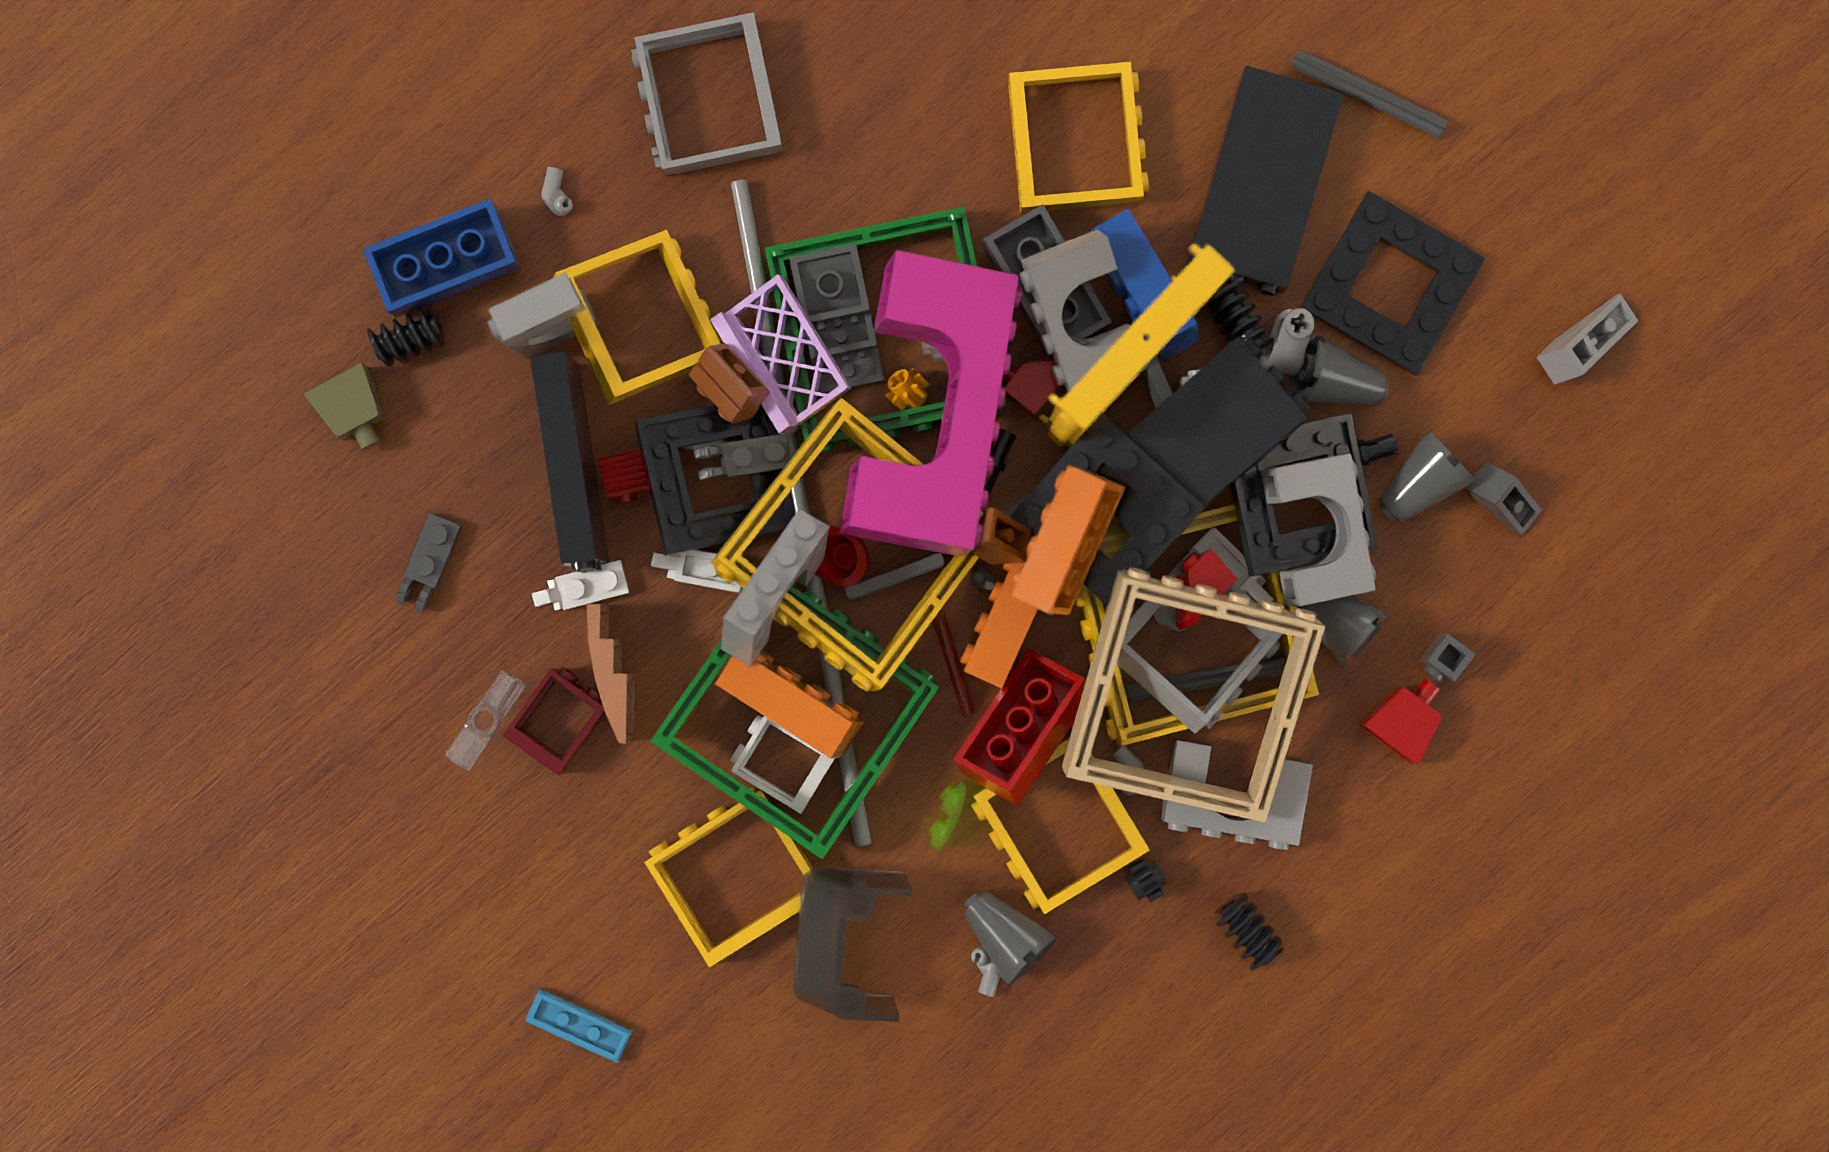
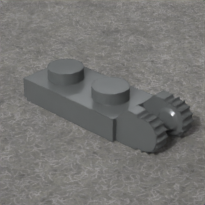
M786 434L721 443L718 446L694 451L696 459H708L714 456H720L722 467L705 468L698 472L700 480L718 477L728 479L783 470L791 460Z
M432 513L428 514L403 575L406 577L400 585L396 602L405 604L416 580L425 584L417 598L415 609L420 612L426 610L434 589H438L463 526Z

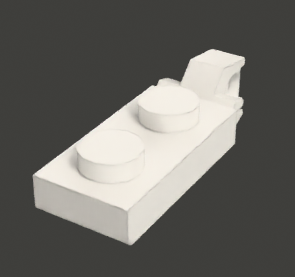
M1212 527L1189 550L1190 552L1195 548L1200 553H1203L1211 548L1238 578L1235 584L1252 600L1261 605L1263 600H1273L1261 587L1266 580L1261 575L1249 576L1245 556L1215 527Z
M691 550L665 556V554L653 552L651 566L667 569V578L674 579V581L741 593L743 589L736 582L728 583L716 574V569L711 561L717 554Z
M622 560L603 564L600 571L586 573L576 571L547 581L549 589L532 593L535 607L553 603L555 611L560 609L568 610L630 593Z

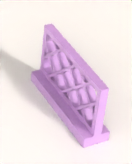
M780 274L773 277L726 313L720 312L710 319L723 342L737 354L770 391L761 405L778 433L792 435L802 428V423L851 389V386L789 285ZM776 287H779L784 295L781 310L766 307L768 295ZM760 300L759 305H754L757 301ZM789 305L792 308L793 312L788 311ZM749 307L758 309L754 329L745 328L738 316ZM765 311L780 313L776 334L762 331ZM787 315L797 317L801 323L798 338L784 335ZM748 332L754 333V334H753V339L751 338V336H750V334H749ZM761 334L775 337L772 357L762 356L758 349ZM806 334H808V336H809V338L811 339V341H810V340H805V339H806ZM783 339L797 342L794 362L779 359ZM805 343L814 345L818 351L816 366L801 364ZM765 360L771 361L770 367ZM824 362L827 365L828 369L823 368ZM778 363L793 366L789 386L779 384L775 377ZM800 367L815 370L811 390L796 387ZM822 372L831 373L839 385L828 394L818 392ZM783 389H788L787 395ZM795 391L810 394L808 408L799 415L793 407ZM817 396L823 397L816 402Z

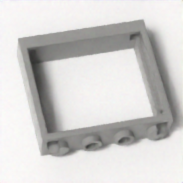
M754 12L634 37L637 49L631 50L632 60L635 69L641 68L643 81L637 82L642 102L648 101L650 114L644 115L648 134L655 135L657 147L651 148L655 167H661L665 176L783 152ZM745 34L767 141L672 160L650 54Z
M1193 548L1168 576L1175 578L1183 570L1180 566L1181 562L1194 551L1198 554L1201 553ZM1235 583L1223 594L1229 597L1230 592H1235L1248 596ZM1146 600L1129 619L1117 664L1192 732L1196 733L1204 726L1210 729L1223 715L1219 711L1221 706L1225 702L1231 705L1242 693L1243 690L1239 685L1243 680L1246 679L1250 682L1262 669L1263 666L1259 664V661L1264 655L1269 659L1279 649L1281 644L1277 640L1283 633L1243 624L1260 641L1202 710H1200L1127 645L1162 605Z

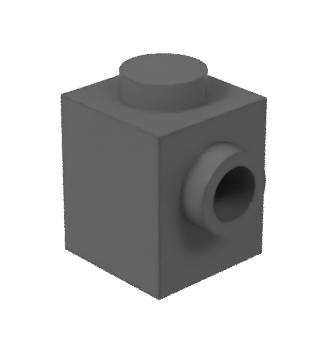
M1448 633L1437 635L1419 661L1426 666L1424 672L1440 683L1443 679L1455 682L1472 660L1475 653Z

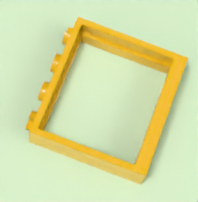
M1131 62L1009 73L1008 87L1020 214L1028 213L1042 204L1047 211L1141 203L1144 192L1149 191L1147 172L1141 171L1140 159H1145L1146 152L1144 138L1138 139L1137 126H1142L1141 105H1135L1134 92H1139V78L1137 72H1132ZM1120 77L1131 187L1035 196L1024 86Z
M667 230L558 271L553 277L555 278L566 273L571 278L586 309L569 317L568 320L608 405L691 372L695 364L699 362L698 359L704 350L622 382L574 280L657 248L704 348L724 344L709 320L710 311L704 299H699L695 290L696 282L692 272L688 268L685 269L681 261L680 246L676 239H671Z
M1070 736L1060 742L1046 764L1066 753ZM1092 783L1131 848L1046 898L990 805L988 799L996 794L985 787L973 794L976 802L971 804L973 810L981 822L986 819L989 821L994 830L989 833L991 840L998 851L1004 848L1007 851L1011 860L1006 864L1016 881L1020 878H1023L1029 889L1024 894L1034 910L1040 907L1043 913L1046 914L1150 851L1112 787Z
M753 786L749 788L774 805L766 792L761 789L756 792ZM737 803L728 810L724 804L706 815L710 820L699 828L696 823L686 827L677 833L681 838L670 846L666 841L662 842L649 851L652 857L644 862L709 967L827 893L826 888L798 843L775 828L810 886L713 946L663 865V862L748 810V808L740 803Z

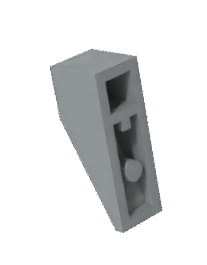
M1621 293L1617 294L1557 337L1537 356V359L1554 385L1582 376L1638 320Z

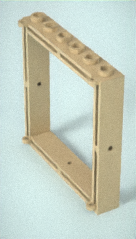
M1129 568V570H1118L1063 760L1062 768L1066 777L1266 823L1325 626L1316 618L1317 614L1309 610L1296 608L1294 613L1283 610V605L1273 601L1263 600L1261 605L1249 602L1250 597L1240 593L1230 592L1228 597L1216 594L1217 590L1203 584H1196V588L1183 586L1182 580L1170 576H1163L1162 580L1150 578V573L1141 569ZM1135 598L1294 636L1247 793L1090 757Z

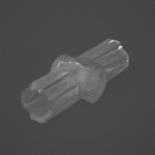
M502 669L478 706L470 712L468 721L445 753V756L459 767L471 771L495 733L502 728L505 718L527 685L513 674ZM485 710L490 712L494 718V723L488 730L482 728L479 724V716Z

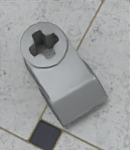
M1297 308L1283 310L1277 314L1269 339L1274 338V340L1263 349L1264 355L1261 356V360L1267 367L1274 365L1279 371L1291 376H1295L1299 372L1304 362L1305 351L1311 333L1314 329V318L1311 313L1306 309ZM1291 319H1293V322L1297 324L1296 330L1295 326L1293 324H1290Z

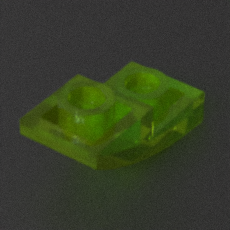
M961 780L957 785L950 782L938 797L943 801L939 808L948 817L945 820L939 817L927 832L931 835L928 844L938 852L953 832L962 811L966 784Z

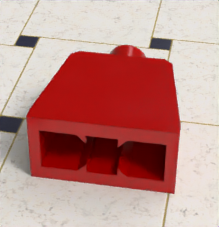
M1423 679L1414 693L1405 687H1397L1359 725L1406 761L1418 765L1442 719V715L1430 706L1441 690L1426 679Z

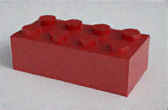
M1028 648L954 757L953 761L962 775L1014 805L1019 806L1074 723L1086 679Z

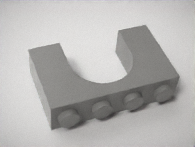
M1098 229L1021 260L1024 271L1020 273V278L1025 290L1032 293L1035 303L1030 305L1031 311L1037 324L1042 323L1045 334L1041 336V341L1048 355L1052 354L1055 366L1051 367L1052 374L1057 385H1063L1069 392L1131 327L1129 324H1125L1098 336L1086 339L1068 335L1063 327L1062 310L1068 295L1080 284L1117 269L1108 237Z
M563 273L488 309L493 318L488 321V324L496 340L500 339L502 344H506L509 349L512 348L515 354L520 353L528 359L530 356H534L576 336L568 318L586 309L571 278L566 273ZM579 289L595 325H599L600 323L586 294Z
M1351 454L1336 455L1261 470L1267 504L1312 498L1321 502L1329 509L1336 524L1335 544L1324 560L1315 565L1279 572L1285 606H1303L1374 591L1376 572L1373 564L1370 562L1368 551L1370 538L1367 530L1364 528L1362 518L1364 505L1361 496L1358 494L1356 484L1358 472L1356 464L1352 461Z
M801 509L798 510L724 616L721 649L751 667L769 640L774 615L792 584L796 580L806 586L823 562L829 531L828 525Z
M1174 739L1168 775L1206 783L1212 747ZM1288 759L1284 760L1266 823L1243 817L1228 818L1216 811L1169 800H1163L1160 819L1163 822H1168V829L1188 832L1189 826L1202 828L1201 835L1221 838L1222 832L1235 834V841L1255 844L1256 838L1269 840L1268 847L1289 850V844L1299 846L1313 764Z

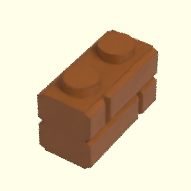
M726 343L709 346L704 350L698 359L699 362L695 364L689 373V376L697 384V391L704 397L711 399L718 407V414L726 421L737 423L753 418L760 407L759 405L763 403L770 391Z

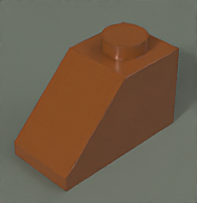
M988 508L978 521V524L983 526L980 544L974 545L973 554L990 564L1026 563L1031 529L996 508Z

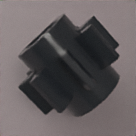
M1141 859L1129 866L1132 875L1125 878L1138 901L1146 896L1151 903L1164 895L1160 887L1168 882L1155 861L1146 865L1145 861Z

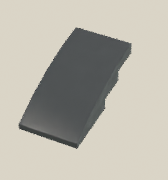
M856 243L789 257L798 302L851 388L884 382ZM806 334V339L811 341L808 334ZM808 344L812 366H816L818 351L814 345ZM824 362L823 368L828 369L827 365ZM822 372L818 392L827 394L839 385L831 373Z

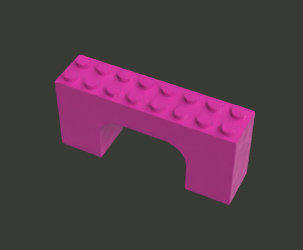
M896 250L884 270L874 332L927 343L937 349L945 359L949 379L938 446L932 462L922 466H910L860 456L850 468L839 534L955 556H962L973 550L974 545L980 544L983 526L978 524L980 511H985L988 501V490H984L986 476H991L994 465V456H989L991 442L996 443L1000 423L995 422L997 408H1002L1005 398V388H1000L1002 375H1007L1011 362V355L1006 354L1008 341H1013L1016 331V321L1012 320L1014 307L1018 308L1022 295V287L1017 286L1018 275Z

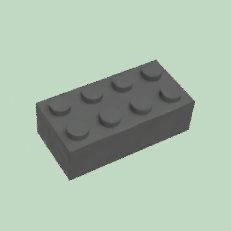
M1042 204L985 237L983 247L997 271L1019 276L1017 286L1022 287V295L1018 307L1044 349L1041 336L1045 332L1042 323L1037 324L1030 307L1031 304L1035 303L1032 293L1025 290L1020 278V273L1024 271L1021 263L1022 259L1065 243ZM1088 281L1077 286L1065 300L1062 310V323L1066 333L1072 337L1080 339L1091 338L1109 328L1112 323ZM1047 354L1049 360H1054L1052 354Z

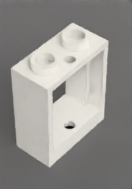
M757 715L747 731L752 734V737L746 747L740 743L730 759L735 764L731 772L801 814L835 758L830 759L767 717ZM770 724L820 754L819 759L795 797L745 767Z

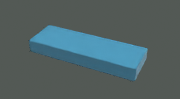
M541 988L538 990L525 1019L526 1022L616 1063L619 1062L633 1032L632 1029Z

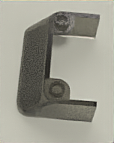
M814 868L804 875L801 883L793 971V989L799 1000L845 1020L899 1022L900 1015L893 995L864 994L858 986L841 984L846 921L868 918L875 910L877 894L912 896V888L905 872Z

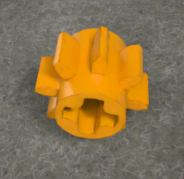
M914 368L909 372L906 369L898 370L888 380L887 386L891 391L886 394V397L900 411L905 408L920 407L927 399V392L924 388L929 385V382Z

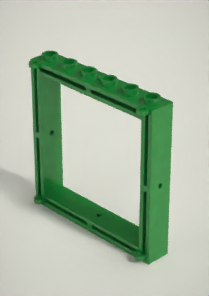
M964 206L765 247L771 279L780 274L784 277L789 287L790 284L786 266L791 265L789 257L855 243L857 251L946 232L952 233L958 263L977 267ZM776 287L773 290L777 309L781 310L784 295L779 287ZM789 305L788 311L793 312L792 308ZM787 315L784 330L785 336L799 337V328L795 316ZM784 339L787 359L794 362L797 342ZM804 352L802 354L801 364H806ZM789 365L790 373L792 372V365ZM800 367L796 387L811 390L807 368ZM795 391L798 412L800 414L808 408L810 394ZM1005 398L1002 408H997L996 417L1000 416L999 410L1005 409L1006 407ZM945 402L868 417L867 419L892 439L900 437L901 430L913 428L914 433H922L933 430V424L942 422ZM817 414L801 424L804 441L818 425ZM838 429L820 453L833 451L834 444L847 442L848 447L859 445Z
M793 586L788 590V594L874 662L877 660L884 649L877 645L879 639L863 628L858 632L849 626L851 619L836 609L831 613L820 606L823 600L806 589L802 593ZM721 639L650 742L807 850L823 859L939 687L933 683L936 678L920 667L916 671L905 664L907 658L903 659L890 678L913 694L816 835L675 738L679 729L731 656L721 649Z

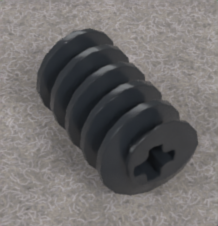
M1242 281L1232 282L1219 289L1207 303V309L1215 313L1213 320L1217 324H1222L1220 332L1223 335H1229L1226 343L1229 345L1237 337H1241L1245 341L1251 338L1261 350L1266 348L1274 338L1264 340L1262 337L1269 331V328L1267 326L1256 327L1262 320V316L1256 315L1251 317L1249 315L1256 308L1254 303L1243 304L1249 297V293L1237 294L1236 291L1242 286Z
M432 306L430 316H427L422 309H418L417 321L408 313L405 314V325L403 326L396 318L392 319L393 330L389 331L381 323L379 335H376L371 328H367L368 338L376 357L389 367L394 364V356L400 362L406 361L407 351L412 357H417L419 355V346L425 352H430L432 350V341L439 348L445 345L442 324Z
M1242 892L1221 905L1214 914L1220 913L1222 915L1216 923L1218 927L1226 924L1230 926L1224 934L1226 938L1237 935L1238 939L1233 944L1234 949L1242 946L1246 947L1241 958L1243 960L1250 957L1255 959L1249 967L1253 971L1271 962L1284 948H1279L1282 942L1279 936L1270 937L1274 930L1272 926H1262L1265 922V917L1262 914L1254 915L1257 910L1254 903L1245 905L1249 896L1246 892Z

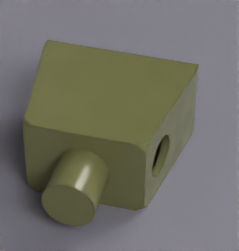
M360 363L304 393L306 399L337 438L346 440L355 436L362 451L370 449L381 442L373 425L384 420L386 415L372 372L368 366Z

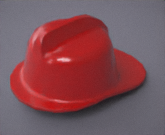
M824 523L829 526L824 560L814 575L838 586H854L862 580L867 567L871 564L872 560L869 559L868 548L859 537L839 534V528Z

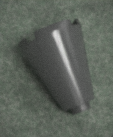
M1316 334L1310 336L1302 367L1295 376L1290 375L1289 379L1290 393L1297 391L1306 402L1375 406L1379 401L1385 399L1389 388L1383 373Z
M1428 431L1423 435L1379 497L1383 502L1379 508L1392 522L1397 518L1404 522L1468 487L1476 479L1431 431Z
M1353 595L1296 606L1297 608L1309 610L1317 614L1316 618L1325 626L1321 640L1342 667H1346L1350 663L1346 659L1348 655L1350 657L1353 654L1357 656L1382 628L1377 624L1379 619L1387 621L1389 618L1382 610Z
M977 891L964 903V906L967 908L964 912L966 920L1003 981H1006L1009 986L1025 975L1031 969L1030 966L1036 960L1039 961L1057 940L1051 931L989 891L983 894Z

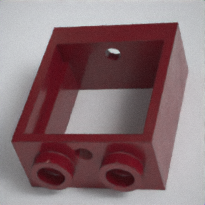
M564 667L560 671L552 668L547 672L502 735L556 775H561L565 772L606 714L599 692L592 687H589L588 690L582 688L576 683L579 678ZM556 682L595 709V712L563 756L523 729Z

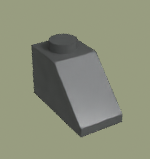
M1486 462L1479 472L1473 476L1476 480L1466 487V490L1481 507L1522 537L1542 509L1517 477Z

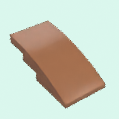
M587 604L588 643L594 677L604 711L618 743H629L634 741L635 673H622V639H609V605Z

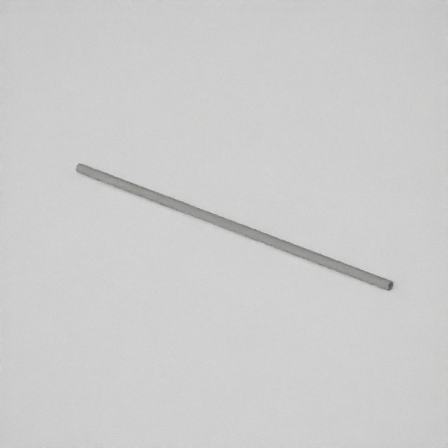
M743 179L731 182V188L752 294L766 283L748 182ZM768 295V301H767V306H766V307L771 308L770 299H769V295ZM760 300L757 301L754 305H759ZM754 308L755 316L757 318L758 309ZM765 311L762 331L776 334L772 312ZM761 334L760 343L763 356L772 357L775 337ZM765 360L770 367L771 361ZM778 363L775 377L779 384L786 385L782 363ZM795 433L792 435L786 434L791 459L798 451ZM802 475L789 493L794 514L796 515L798 510L801 509L810 515ZM813 575L806 588L821 598L823 602L820 606L828 610L822 578ZM818 648L825 689L831 694L829 700L834 703H845L839 669L829 664L824 658L826 654ZM853 742L844 757L838 758L845 792L858 775ZM862 800L850 818L855 847L871 844L864 800Z

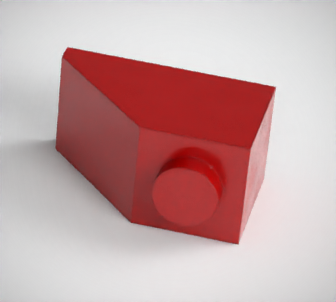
M1054 360L1027 362L1020 369L1013 366L1002 380V383L1006 385L1005 396L1033 418L1059 387L1051 370V367L1055 366Z
M1211 548L1201 554H1198L1196 551L1191 553L1181 562L1180 566L1183 570L1175 577L1183 581V586L1196 588V584H1203L1217 590L1216 594L1223 595L1238 580ZM1175 607V626L1179 630L1185 629L1195 624L1204 614Z

